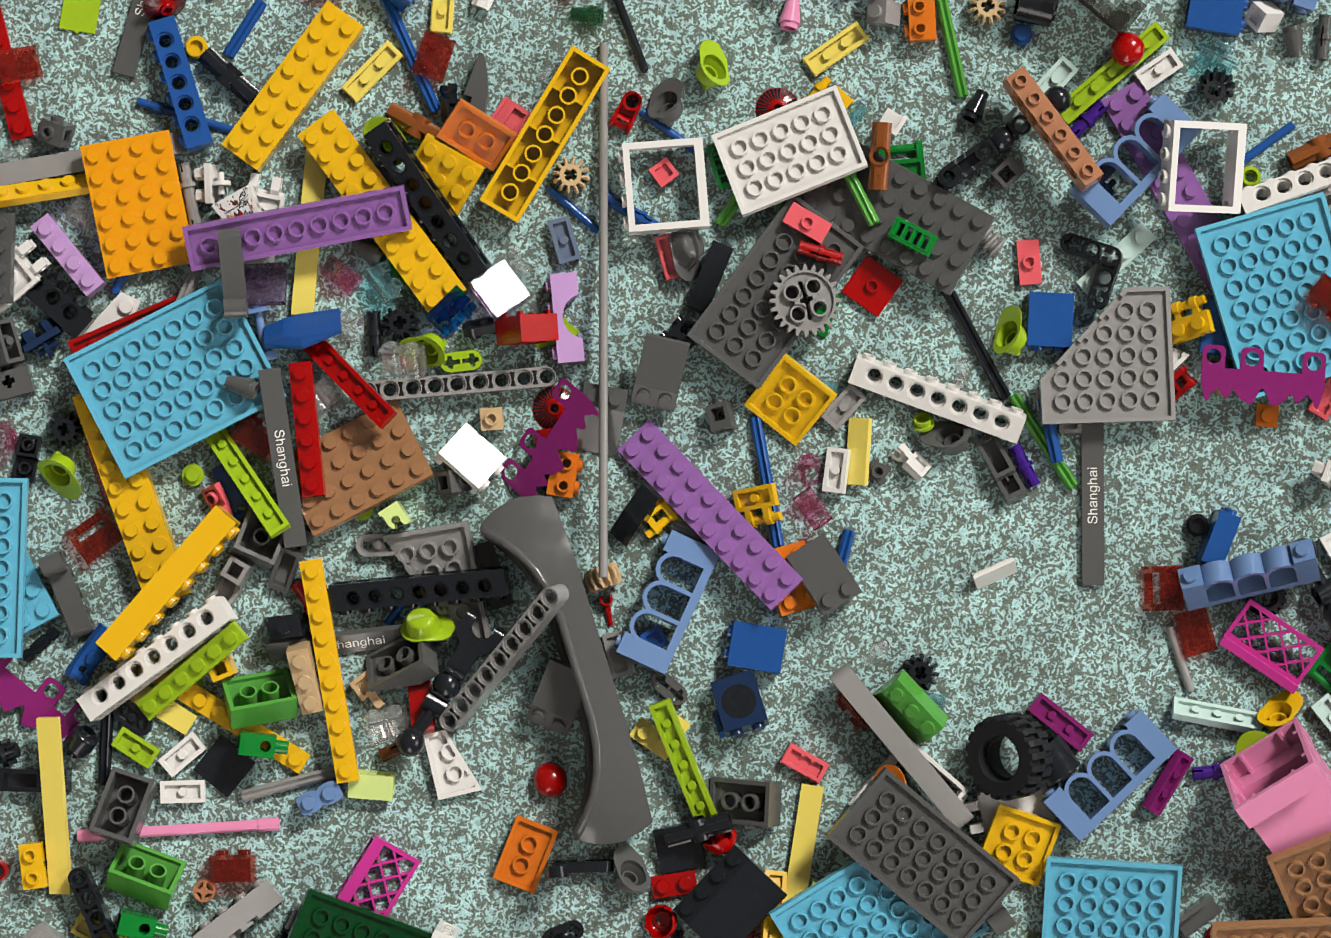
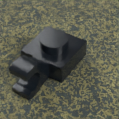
M456 83L440 86V94L444 97V99L440 100L442 122H445L459 101L457 99Z

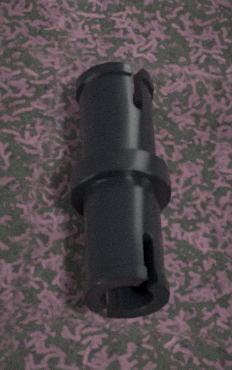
M367 311L368 331L365 332V336L368 337V357L382 356L381 337L383 336L380 320L381 311Z

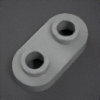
M387 534L362 535L356 542L357 552L364 557L395 555L392 549L386 548V541L384 542L383 535ZM366 541L372 544L370 550H365L363 547Z

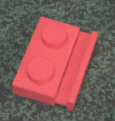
M505 96L491 117L518 134L530 112Z

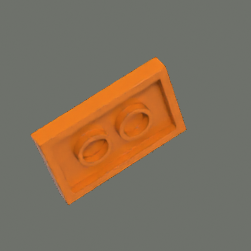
M460 98L436 137L489 170L494 171L517 137V133Z
M805 540L774 549L789 564L786 556L806 543ZM799 584L776 607L779 617L815 607L803 585Z
M517 814L492 878L534 894L559 831Z

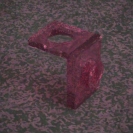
M333 255L319 272L350 296L354 294L364 280L362 276ZM336 263L334 270L328 273L330 266Z
M11 421L0 422V427L4 426L8 451H16L15 442L18 441L16 429H12Z
M813 453L800 456L801 461H797L803 486L808 487L823 483L824 475L819 461L820 456L814 457ZM810 467L818 471V477L813 481L805 477V471Z
M811 486L792 498L814 531L833 519ZM825 516L821 521L815 522L818 517Z

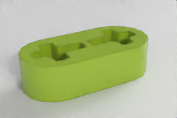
M475 350L451 352L445 354L444 362L448 361V357H452V360H460V364H455L453 369H449L443 363L441 368L447 373L473 371L481 367L483 358ZM470 354H474L476 358H479V361L475 362L473 367L470 363H463V359H469Z

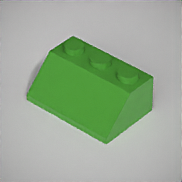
M288 668L221 680L231 730L298 718L297 697Z
M904 669L872 693L897 725L915 744L931 739L944 728L949 718Z
M121 844L108 870L104 887L167 911L187 862L140 844H136L135 848Z

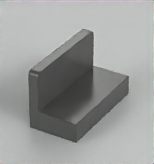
M1206 893L1180 913L1179 930L1185 938L1222 912L1209 893Z

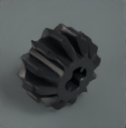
M1217 66L1214 67L1213 72L1207 68L1204 75H1200L1197 90L1201 91L1199 94L1200 98H1207V104L1211 101H1214L1216 106L1219 105V101L1225 104L1228 98L1233 97V89H1235L1236 83L1232 81V74L1225 75L1226 68L1222 72L1218 71Z
M399 304L395 306V313L391 308H388L387 311L391 316L383 315L382 317L384 320L389 321V323L382 324V328H390L386 331L385 335L388 337L394 332L392 340L395 342L399 335L401 340L406 339L405 334L409 337H414L410 330L418 332L419 328L412 326V323L420 322L419 318L411 319L416 314V311L412 310L407 314L409 306L405 305L401 312ZM400 317H402L403 321L406 319L403 329H399L398 326L395 327V323L398 322Z
M60 411V419L58 416L53 415L52 419L55 423H47V426L53 427V430L47 431L46 434L54 435L50 442L54 444L58 441V448H62L65 443L66 448L71 449V441L75 445L80 444L76 436L84 437L83 433H78V430L83 429L82 425H77L80 422L79 416L73 419V412H69L66 417L65 412ZM65 424H68L67 428L70 429V433H65L66 436H63L64 432L61 431V427H66Z
M919 654V661L916 660L915 655H911L913 663L911 664L905 660L903 663L909 666V669L904 670L920 687L923 684L924 689L929 690L928 681L933 685L936 684V681L931 679V676H939L938 672H932V669L938 667L937 663L929 666L928 664L932 661V657H927L925 662H923L924 654ZM923 666L925 676L923 678L919 676V679L915 677L917 673L914 670L917 667L920 669Z

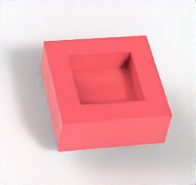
M667 157L648 170L661 189L680 175Z

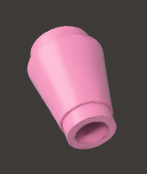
M786 0L778 21L781 30L788 32L797 31L800 26L799 0Z

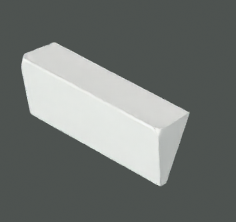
M1009 557L972 574L971 577L976 588L979 590L1018 572L1014 558Z

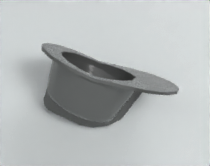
M668 78L661 82L651 94L647 111L649 117L657 119L658 122L666 124L668 127H672L674 121L683 113L681 101L683 84L679 79Z
M694 230L672 232L669 237V246L675 271L684 281L695 280L701 270L699 258L704 253V242Z
M938 421L935 422L934 427L930 431L920 432L919 437L925 445L938 447L946 455L952 456L968 451V438L971 435V428L957 422Z
M623 844L618 846L613 854L616 868L614 876L616 886L625 892L627 896H632L636 892L647 891L651 880L643 858L630 845Z

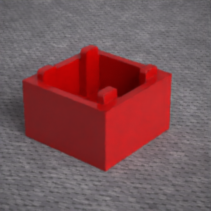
M543 310V314H535L534 312L524 314L523 311H516L515 316L509 317L508 313H503L501 318L495 319L497 346L530 345L559 340L557 313H550V310Z

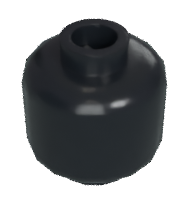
M87 725L73 727L64 740L67 754L72 758L88 757L98 743L96 732Z

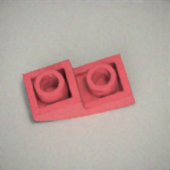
M220 481L200 491L211 510L215 505L222 506L233 516L228 497Z

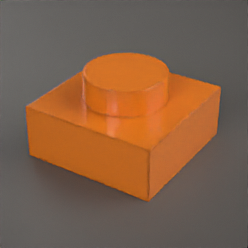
M1256 404L1254 426L1277 428L1279 405Z

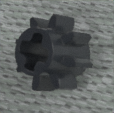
M10 738L0 741V764H3L5 768L18 763L16 758H19L21 755L19 745L16 742H10Z

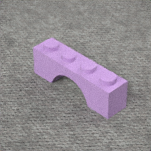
M46 213L30 226L87 297L91 298L107 285V282L76 248L52 215Z
M577 273L550 274V280H545L546 293H551L552 302H548V310H550V313H557L559 340L555 341L556 346L552 347L553 360H557L558 365L584 363L583 338L571 334L563 322L565 306L572 299L578 297Z

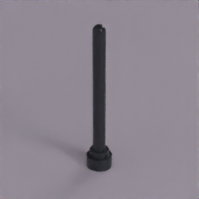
M613 0L639 69L642 73H646L649 68L623 0Z

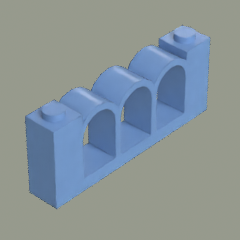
M1162 93L1159 97L1154 95L1146 103L1148 108L1144 111L1145 114L1133 123L1130 135L1123 136L1116 141L1110 148L1109 157L1103 158L1096 163L1098 166L1107 165L1113 167L1133 187L1120 202L1115 200L1099 182L1081 193L1073 181L1070 182L1072 187L1068 192L1106 229L1158 177L1161 170L1160 156L1143 141L1139 134L1140 124L1143 121H1151L1164 130V119L1192 121L1165 93ZM1180 127L1178 155L1202 131L1201 128ZM1120 144H1132L1154 164L1152 169L1141 180L1120 161L1118 157Z
M674 530L671 531L670 535L665 533L660 544L664 547L662 550L664 555L656 563L655 577L657 581L650 583L643 592L641 600L644 609L633 615L628 627L629 633L625 631L623 636L618 635L613 646L617 648L615 654L663 676L670 665L719 558L709 546ZM667 559H677L702 571L692 593L663 579L660 567ZM663 587L689 599L679 621L657 612L649 606L647 595L651 589ZM649 615L676 627L666 650L637 636L634 630V623L637 618Z
M1311 538L1289 543V546H1275L1263 551L1261 554L1246 553L1236 556L1230 561L1217 560L1206 563L1201 567L1198 564L1177 569L1188 611L1321 580Z
M1131 709L1123 716L1124 721L1121 723V726L1124 729L1116 730L1109 735L1105 745L1106 751H1094L1086 757L1083 764L1084 773L1074 772L1061 783V787L1055 786L1053 788L1050 786L1042 794L1044 798L1040 802L1077 841L1081 842L1177 750L1172 742L1141 709H1136L1135 711ZM1123 734L1133 737L1150 756L1134 774L1117 757L1114 751L1115 741ZM1099 756L1110 758L1128 778L1112 795L1092 775V763ZM1079 777H1084L1105 799L1089 817L1069 796V785Z

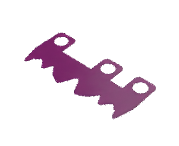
M1207 344L1203 347L1201 385L1205 401L1209 399L1210 394L1216 389L1222 393L1224 398H1227L1231 391L1234 390L1242 401L1251 405L1259 391L1263 389L1271 406L1284 402L1292 394L1296 403H1299L1305 396H1308L1313 400L1314 407L1316 409L1319 407L1325 387V354L1318 352L1304 353L1302 374L1263 371L1264 351L1261 348H1243L1241 351L1240 369L1225 368L1226 349L1224 346ZM1217 349L1221 353L1219 362L1211 363L1208 361L1207 353L1209 350ZM1256 352L1259 355L1260 361L1256 366H1249L1246 363L1245 357L1247 353ZM1312 356H1316L1321 360V367L1316 371L1310 370L1307 366V361Z
M565 378L558 382L552 392V396L566 409L546 439L533 428H528L519 441L520 447L533 457L527 467L524 469L512 458H508L503 464L505 468L508 465L516 467L517 475L515 478L508 479L504 473L505 468L501 471V478L522 497L537 495L536 487L548 485L545 474H556L564 469L558 450L563 449L576 452L578 443L576 428L586 429L584 419L586 415L600 416L590 399ZM562 385H567L571 390L570 397L565 400L561 399L558 395V389ZM529 434L535 435L538 440L537 446L533 449L525 445V438Z
M13 658L0 659V704L4 712L23 705L24 711L21 725L31 728L37 727L36 718L60 717L62 739L70 733L73 727L81 723L74 718L75 710L81 708L78 702L65 716L53 707L65 693V687L58 681L49 677L34 692L5 668ZM55 684L59 689L58 695L54 698L47 697L44 693L46 685Z

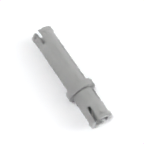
M190 162L176 164L188 224L202 223L198 201L195 200V186L197 185L196 181H193Z

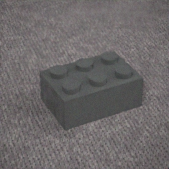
M113 766L88 830L94 835L135 848L159 785L153 779Z

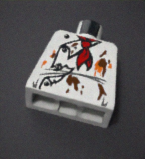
M252 183L211 205L221 219L262 211Z

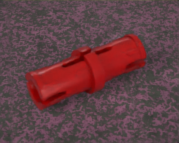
M803 240L800 241L797 254L815 258L817 262L825 261L839 267L844 255L843 252L825 248V245L820 244L818 246Z

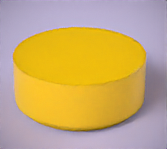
M200 36L190 37L185 44L186 53L194 59H199L201 54L208 49L207 42Z

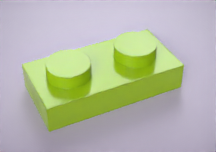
M125 726L121 728L111 743L113 747L147 769L151 767L161 752V749L141 736L134 734Z

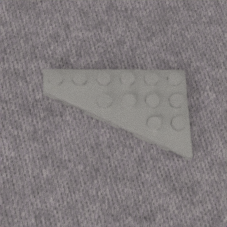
M469 520L383 535L384 542H387L397 559L403 563L409 575L478 568ZM459 582L460 590L468 592V585L465 582ZM437 584L438 592L446 594V587L443 584ZM484 598L481 602L471 603L469 599L461 600L459 604L448 605V601L439 602L438 606H434L440 615L447 616L453 621L455 625L454 632L457 638V626L471 608L477 613V618L472 626L473 633L481 639L491 636Z

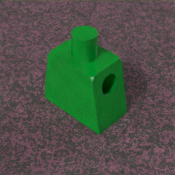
M239 729L236 752L238 755L274 759V753L287 755L289 741L276 740V734ZM263 741L269 742V746L266 749L260 748V744Z
M121 907L116 925V934L130 938H153V936L166 938L169 925L157 923V916ZM142 924L149 925L145 930L139 928Z

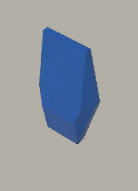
M337 308L302 313L269 324L264 327V345L266 349H305L342 333L341 310Z

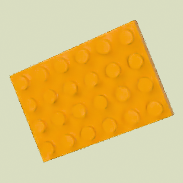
M169 130L80 146L107 279L188 264L189 258L182 227L187 226L188 221Z

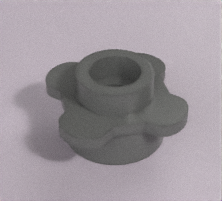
M873 459L870 462L871 467L868 480L873 479L879 485H883L886 483L887 474L891 472V466L880 463L878 459Z

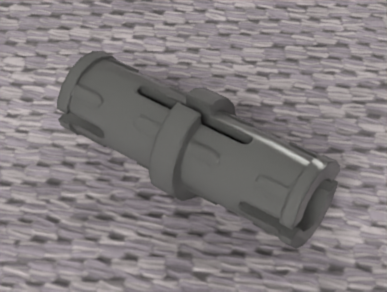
M1319 14L1318 30L1314 37L1316 40L1314 59L1328 61L1331 41V15Z

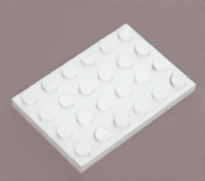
M836 85L711 135L743 217L869 167Z

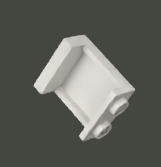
M466 422L433 460L438 465H441L443 462L447 464L473 488L471 493L474 495L478 490L483 492L491 483L488 479L492 475L497 477L505 468L502 464L506 457Z

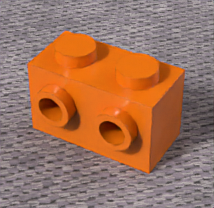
M906 0V2H902L903 16L907 15V24H904L903 27L904 38H908V43L935 42L937 39L935 0Z
M558 451L564 469L556 474H549L546 494L573 498L574 494L578 495L580 481H576L577 472L582 473L584 459H580V454Z

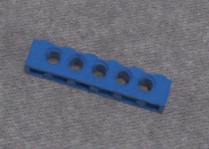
M174 15L148 22L150 29L146 30L149 43L154 42L156 50L152 51L156 64L160 63L163 70L159 72L162 85L167 84L169 92L165 93L169 106L173 105L176 112L172 114L175 127L180 126L182 135H178L182 148L186 147L188 153L214 146ZM168 38L172 40L169 47L160 46L163 39ZM172 59L179 62L175 68L167 67L168 61ZM176 81H184L185 86L182 89L177 90L173 88ZM188 101L192 105L189 110L184 111L180 109V104ZM191 122L198 124V128L193 132L186 130V126Z

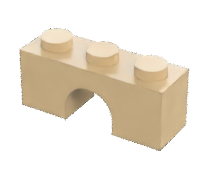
M311 640L289 644L286 655L302 715L324 711L320 682H318L315 671L316 659Z

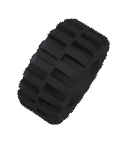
M1018 712L987 717L974 727V731L968 737L970 742L966 744L965 749L967 751L965 762L969 765L967 771L969 776H973V783L976 787H981L980 791L985 795H990L992 799L1010 801L1035 794L1047 783L1048 778L1046 776L1051 775L1052 767H1050V764L1053 763V755H1051L1052 744L1048 743L1047 738L1049 736L1046 731L1041 730L1042 726L1037 721L1032 722V717ZM1004 737L1014 744L1018 752L1019 764L1014 776L1006 771L1000 759V746Z

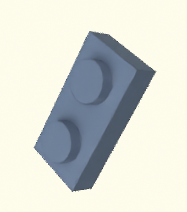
M569 215L547 221L559 264L562 265L581 259Z

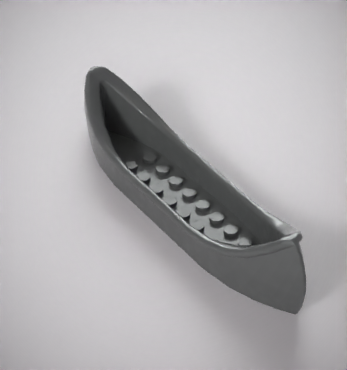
M541 495L518 497L504 503L486 517L480 525V534L515 563L537 595L543 589L559 583L565 585L569 591L567 602L549 623L560 659L571 665L582 700L577 714L584 742L585 779L583 794L572 833L576 839L587 843L613 844L622 842L642 832L652 823L650 808L629 730L577 563L554 500L550 496Z

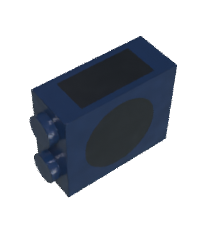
M753 670L710 682L726 738H739L745 732L751 730L759 732L769 725Z

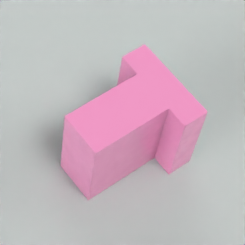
M1297 718L1220 764L1235 811L1249 829L1252 827L1255 829L1272 853L1331 831V769L1317 752L1311 737Z

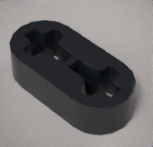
M569 920L547 929L543 934V938H548L550 932H553L554 935L562 933V937L559 938H581L584 927L578 920ZM571 924H574L575 927H580V930L577 931V936H574L573 933L565 935L564 932L570 929Z

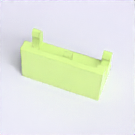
M395 501L378 513L392 529H398V525L395 522L401 521L404 525H409L413 522L400 501Z
M358 769L360 780L348 782V798L393 801L396 772Z

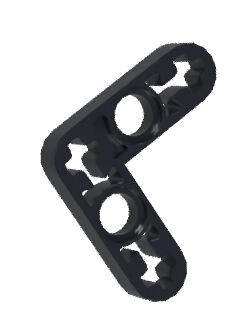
M1072 233L1065 234L1060 240V247L1065 253L1098 264L1087 295V302L1095 310L1104 309L1109 302L1124 257L1122 252L1118 248ZM1073 239L1077 245L1081 246V253H1078L1080 250L1076 247H1071L1069 250L1065 244L1066 241L1070 242ZM1089 245H1095L1098 249L1097 254L1092 257L1086 255V248ZM1103 248H1105L1104 253L1112 255L1115 252V255L1118 257L1112 263L1105 256H1102V260H1099ZM1105 272L1110 273V282L1108 284H1101L1099 281L1100 275ZM1098 285L1102 289H1107V292L1102 290L1100 297L1103 301L1095 305L1092 298L1093 296L1097 297L1100 290L1095 289Z
M613 859L549 861L547 865V877L550 878L568 877L569 873L614 871Z

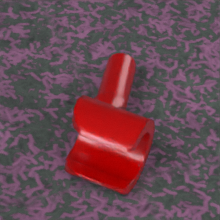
M610 594V602L607 604L602 602L601 595L599 598L600 604L604 607L608 626L613 625L611 615L613 598Z

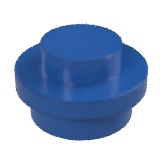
M1017 24L1010 31V39L1017 46H1025L1032 39V30L1026 24Z

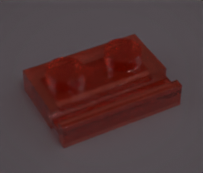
M425 30L411 73L442 83L456 41Z
M36 45L0 51V85L43 77L39 57L35 50Z
M1206 607L1173 614L1185 658L1217 650Z

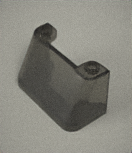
M1070 0L1113 36L1123 34L1147 6L1141 0H1136L1133 3H1126L1122 0L1117 7L1113 6L1108 0Z

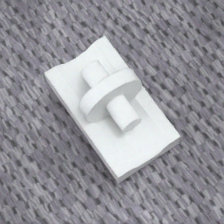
M203 163L204 167L194 169L195 180L204 181V189H196L195 200L213 205L220 201V195H225V187L231 186V181L224 180V172H219V165Z
M1328 459L1327 464L1315 460L1311 473L1314 474V477L1320 478V481L1325 486L1331 487V460Z

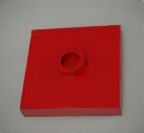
M867 255L841 292L878 317L903 280Z

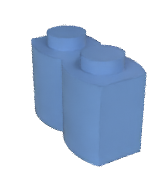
M332 779L323 783L318 789L306 791L296 799V803L302 815H310L317 812L324 805H331L345 795L341 784H337L336 779Z

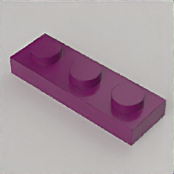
M1042 692L1027 709L1055 733H1059L1065 741L1079 752L1094 735Z
M1177 749L1170 756L1167 765L1158 776L1155 785L1146 796L1142 806L1160 816L1194 759Z

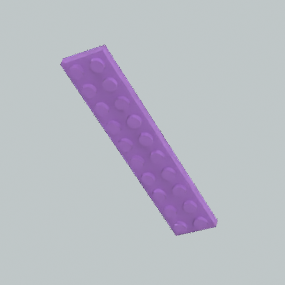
M1136 80L1101 100V102L1104 104L1103 107H1107L1106 113L1122 138L1123 136L1130 135L1131 126L1145 114L1144 111L1148 108L1146 103L1151 98L1139 80ZM1143 121L1139 127V134L1143 141L1160 156L1163 144V130L1151 121ZM1124 143L1144 177L1154 164L1135 146ZM1181 152L1178 155L1175 204L1212 205ZM1158 177L1149 185L1157 202L1160 185ZM1163 210L1210 294H1213L1194 229L1220 222L1218 214Z
M404 185L182 227L191 271L220 266L217 230L240 228L244 261L413 229Z
M650 419L617 449L629 464L662 496L770 611L804 581Z

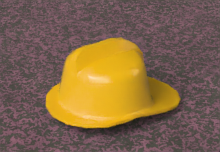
M1285 690L1271 697L1257 713V720L1265 726L1269 733H1272L1294 719V716L1303 705L1301 694L1297 691L1292 694Z

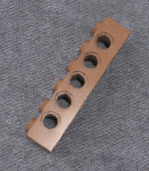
M1021 67L1006 77L1002 87L1081 193L1099 182L1104 173L1025 67Z

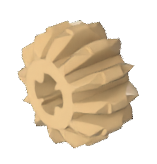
M969 0L968 2L970 6H973V8L968 10V13H976L972 18L974 22L979 17L981 18L980 26L984 25L985 20H987L989 26L993 25V19L1000 22L1001 17L998 14L1004 15L1006 10L1000 8L1006 4V1ZM986 2H989L991 4L990 7H993L988 12L984 11L985 7H981Z
M566 157L563 158L564 166L558 162L555 164L560 171H552V175L560 176L553 180V184L562 182L558 190L561 192L566 186L567 195H570L571 188H574L575 194H578V185L583 189L586 188V185L581 181L590 180L589 176L582 175L589 171L588 167L580 169L584 161L581 160L575 165V157L571 158V164H568ZM567 171L570 173L572 171H575L576 179H570L569 181H567L565 179L567 178V175L565 173Z
M614 562L608 563V578H599V566L584 573V583L589 593H598L622 582L621 571Z

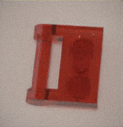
M103 506L96 510L97 513L76 528H70L65 532L88 565L123 541L120 530ZM99 521H104L105 525L82 542L80 541L78 536Z
M1182 565L1141 566L1144 580V604H1142V611L1183 610V592L1177 569L1182 568ZM1152 573H1159L1160 604H1153Z

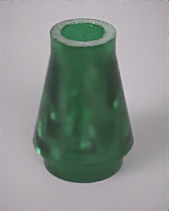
M598 5L572 7L570 19L596 28L603 24L604 8H599Z

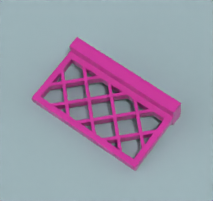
M1251 598L1248 599L1227 630L1218 639L1221 646L1292 694L1295 693L1299 683L1324 651V648ZM1251 605L1259 610L1260 618L1247 620L1246 611ZM1274 620L1278 623L1279 631L1265 633L1264 621ZM1261 622L1263 634L1250 636L1248 624ZM1245 625L1247 636L1238 638L1231 633L1235 626ZM1293 633L1297 637V644L1284 646L1282 634ZM1280 635L1282 646L1268 648L1266 637ZM1264 637L1266 649L1255 650L1252 648L1250 639ZM1311 645L1317 649L1312 657H1302V646ZM1298 647L1300 659L1287 661L1285 649ZM1283 650V662L1275 663L1270 660L1269 652ZM1301 663L1302 671L1298 677L1289 673V664Z
M373 833L335 897L350 902L354 895L355 901L350 903L358 906V903L371 900L375 912L388 916L421 861L384 840L376 833ZM383 846L392 850L393 859L381 861L379 853ZM395 852L401 856L396 858ZM408 859L414 863L409 871L400 873L397 861ZM395 862L397 874L384 876L382 865ZM380 866L382 877L369 881V869ZM406 875V877L404 878V880H403V882H402L401 876ZM399 877L400 886L398 890L388 892L386 880ZM383 881L386 893L373 896L370 884ZM368 885L370 897L357 900L356 890L358 887ZM395 894V895L393 896V898L391 899V901H390V896H389V895ZM387 896L389 903L387 908L377 911L374 899Z

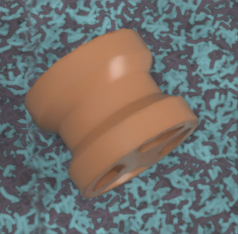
M210 879L198 881L193 888L195 899L202 903L212 900L217 893V886Z

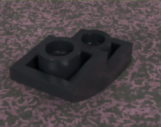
M19 433L12 478H28L29 483L35 484L42 444L41 436Z

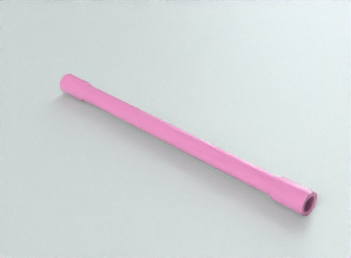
M279 817L259 818L257 820L143 826L139 838L246 831H280ZM88 829L77 830L78 843L108 840L92 834Z

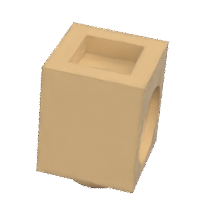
M503 407L480 408L481 431L504 430Z

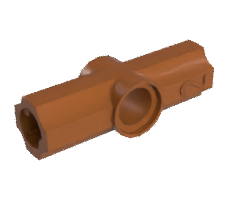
M394 102L389 106L384 116L386 118L390 117L397 127L403 129L406 134L416 137L419 141L424 140L428 133L436 137L441 128L432 124V121L416 112L412 113Z
M872 122L868 190L888 191L892 123ZM881 150L886 153L885 160L876 162L874 159L875 153Z
M1331 133L1315 137L1307 141V144L1285 153L1292 170L1294 171L1311 162H1318L1323 158L1331 156Z

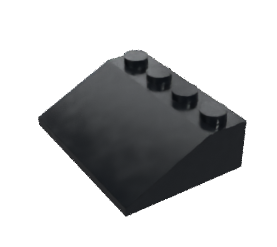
M734 845L673 911L701 938H747L769 915L768 912L776 908L787 894L742 849Z

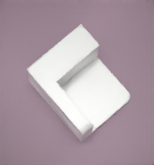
M1253 1L1244 20L1257 33L1275 32L1285 13L1271 1Z
M887 108L879 122L892 123L891 137L895 139L908 117L905 115L902 117L890 108Z

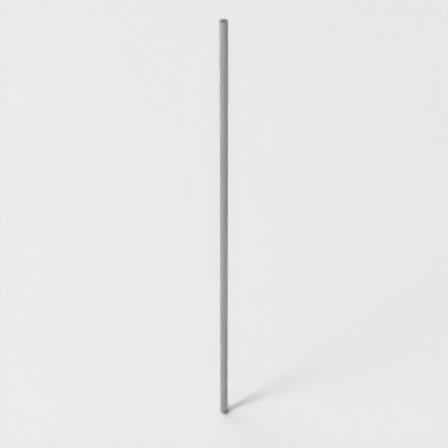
M599 44V62L607 67L608 44ZM608 74L599 87V578H608Z

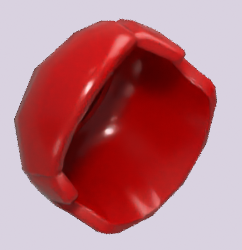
M1130 32L1121 33L1111 43L1110 56L1119 65L1132 66L1139 63L1144 56L1145 45L1136 34Z
M544 763L534 772L535 789L544 797L555 798L561 795L567 787L565 770L557 763Z
M733 828V831L711 836L710 839L703 841L702 844L710 853L715 855L726 854L735 845L737 833Z
M655 905L645 915L644 928L651 935V938H667L673 935L677 929V915L667 905ZM657 916L659 918L661 925H659L656 921Z

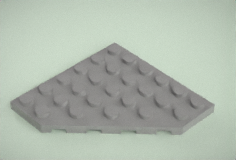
M1170 286L1124 288L1039 380L1041 425L1176 420Z

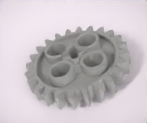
M806 264L802 266V270H799L798 266L795 265L793 273L786 269L785 274L787 277L780 274L778 279L781 283L773 282L772 284L777 290L769 292V294L775 296L768 301V303L775 306L769 311L777 313L773 320L780 319L782 321L779 328L784 325L788 326L786 333H789L792 329L795 330V337L800 332H803V336L806 338L809 331L815 337L817 329L824 333V325L827 327L832 326L829 319L837 320L838 318L834 312L841 311V308L836 306V303L842 301V299L836 298V295L841 290L833 289L837 282L830 283L828 280L831 274L824 277L823 268L818 273L815 272V265L810 270H807ZM798 282H802L805 299H810V302L807 304V307L810 315L812 316V320L808 319L807 308L805 303H800V300L803 298V294L798 285ZM808 282H815L818 285L816 293L808 290ZM794 288L797 292L796 298H788L786 289ZM815 303H820L824 306L823 314L815 313L813 309ZM794 309L802 311V320H795L792 317Z

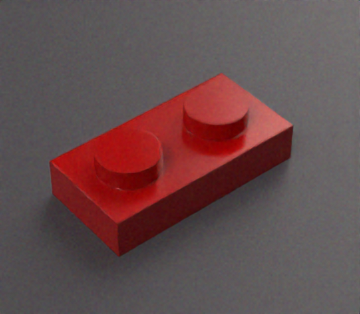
M695 869L650 876L654 899L688 894L697 885Z

